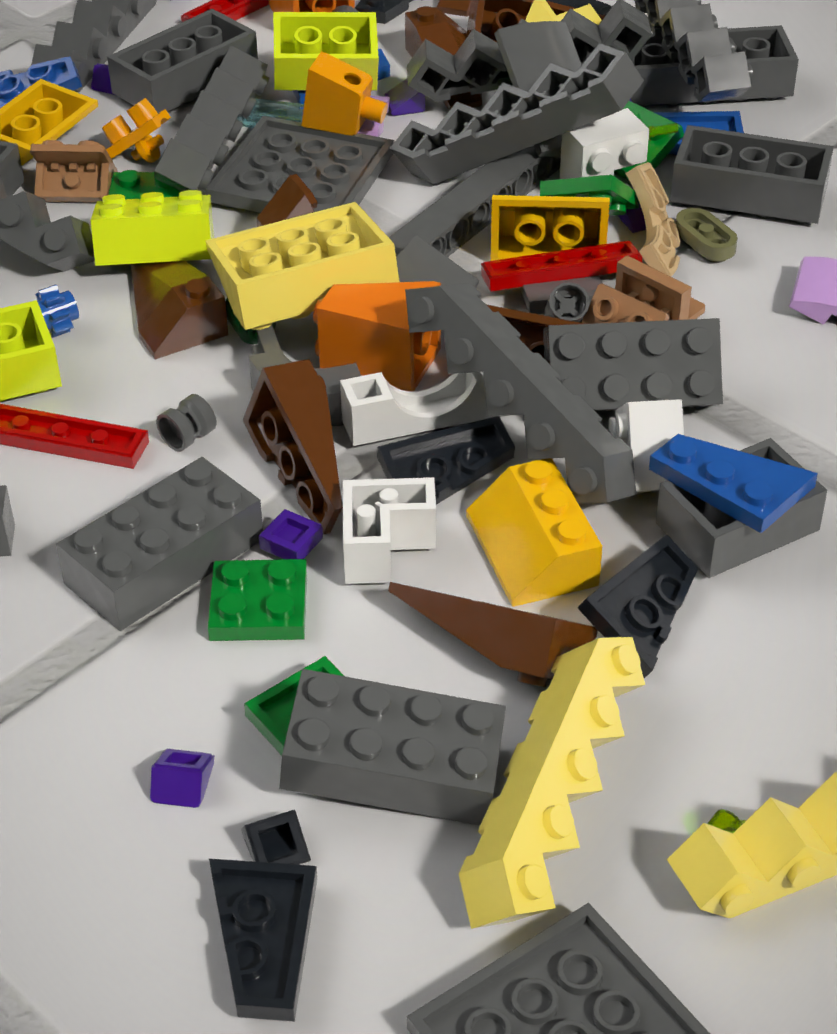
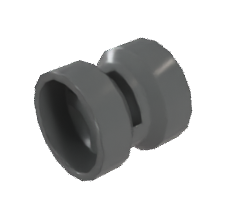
M571 282L561 283L550 293L545 306L544 316L581 323L589 308V296L585 289L578 284Z
M191 394L179 402L177 409L170 408L157 416L156 425L164 442L175 451L181 452L194 443L196 436L203 437L216 428L217 421L209 403L198 394Z

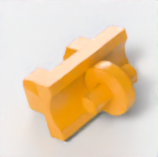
M144 98L127 110V113L137 126L135 129H130L121 114L102 127L107 139L112 144L106 149L111 159L135 144L136 149L131 151L133 159L137 161L143 158L145 161L153 163L161 156L159 146L164 144V139L159 134L152 137L150 133L161 127V124L168 121L171 116L166 109L157 113L151 103Z

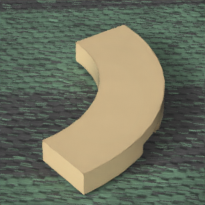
M647 162L625 173L638 197L646 224V241L639 252L648 266L671 277L676 272L680 262V257L676 255L675 248L680 246L679 231L676 221L669 218L666 212V205L669 204L666 192L651 163Z

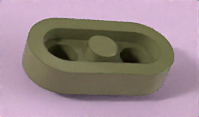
M687 208L677 214L676 225L679 237L707 260L718 263L735 255L738 240L737 234L709 211L701 208Z

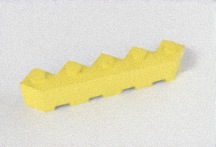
M633 637L597 638L557 656L551 669L554 676L549 688L540 693L528 719L531 727L525 741L517 744L503 774L507 781L500 796L492 799L478 829L482 836L474 854L466 856L458 873L471 929L509 923L556 908L544 860L580 848L569 803L603 791L593 749L625 736L615 697L645 685L640 667V658L636 651Z
M837 772L829 777L799 808L770 797L734 833L703 823L666 860L699 909L730 919L836 876Z

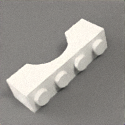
M382 372L340 380L342 421L353 446L495 417L487 416L483 372L455 373L439 385L422 391L400 390L392 386L385 379Z

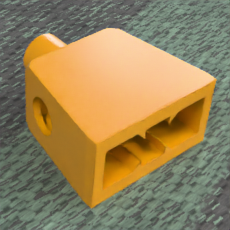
M321 51L308 69L301 126L353 136L358 133L366 119L382 124L387 113L388 103L370 97L373 84L371 75Z

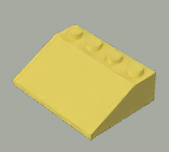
M356 202L205 240L207 250L232 310L245 330H261L270 327L273 322L288 318L302 319L309 316L314 311L317 301L323 299L334 284L399 282L394 243Z

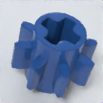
M56 284L38 290L35 296L52 337L71 332L70 329L74 328L71 321L79 319V310L70 291L59 293Z

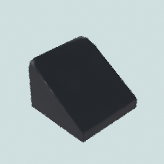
M295 809L244 825L241 829L253 862L300 865L311 861Z

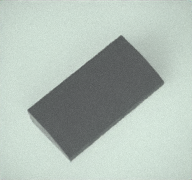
M541 21L523 23L498 29L494 33L512 85L528 92L550 63L577 72L582 65L566 22ZM562 134L535 144L534 147L538 157L561 158Z

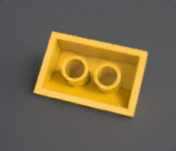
M39 79L0 108V141L18 144L21 165H24L33 158L30 153L31 144H42L45 140L58 139L98 107V100Z
M492 195L490 261L607 244L610 198Z
M552 458L508 467L466 509V517L512 607L599 586L602 544Z

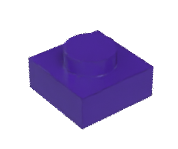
M284 509L259 535L260 549L282 559H304L323 539V527L317 522Z

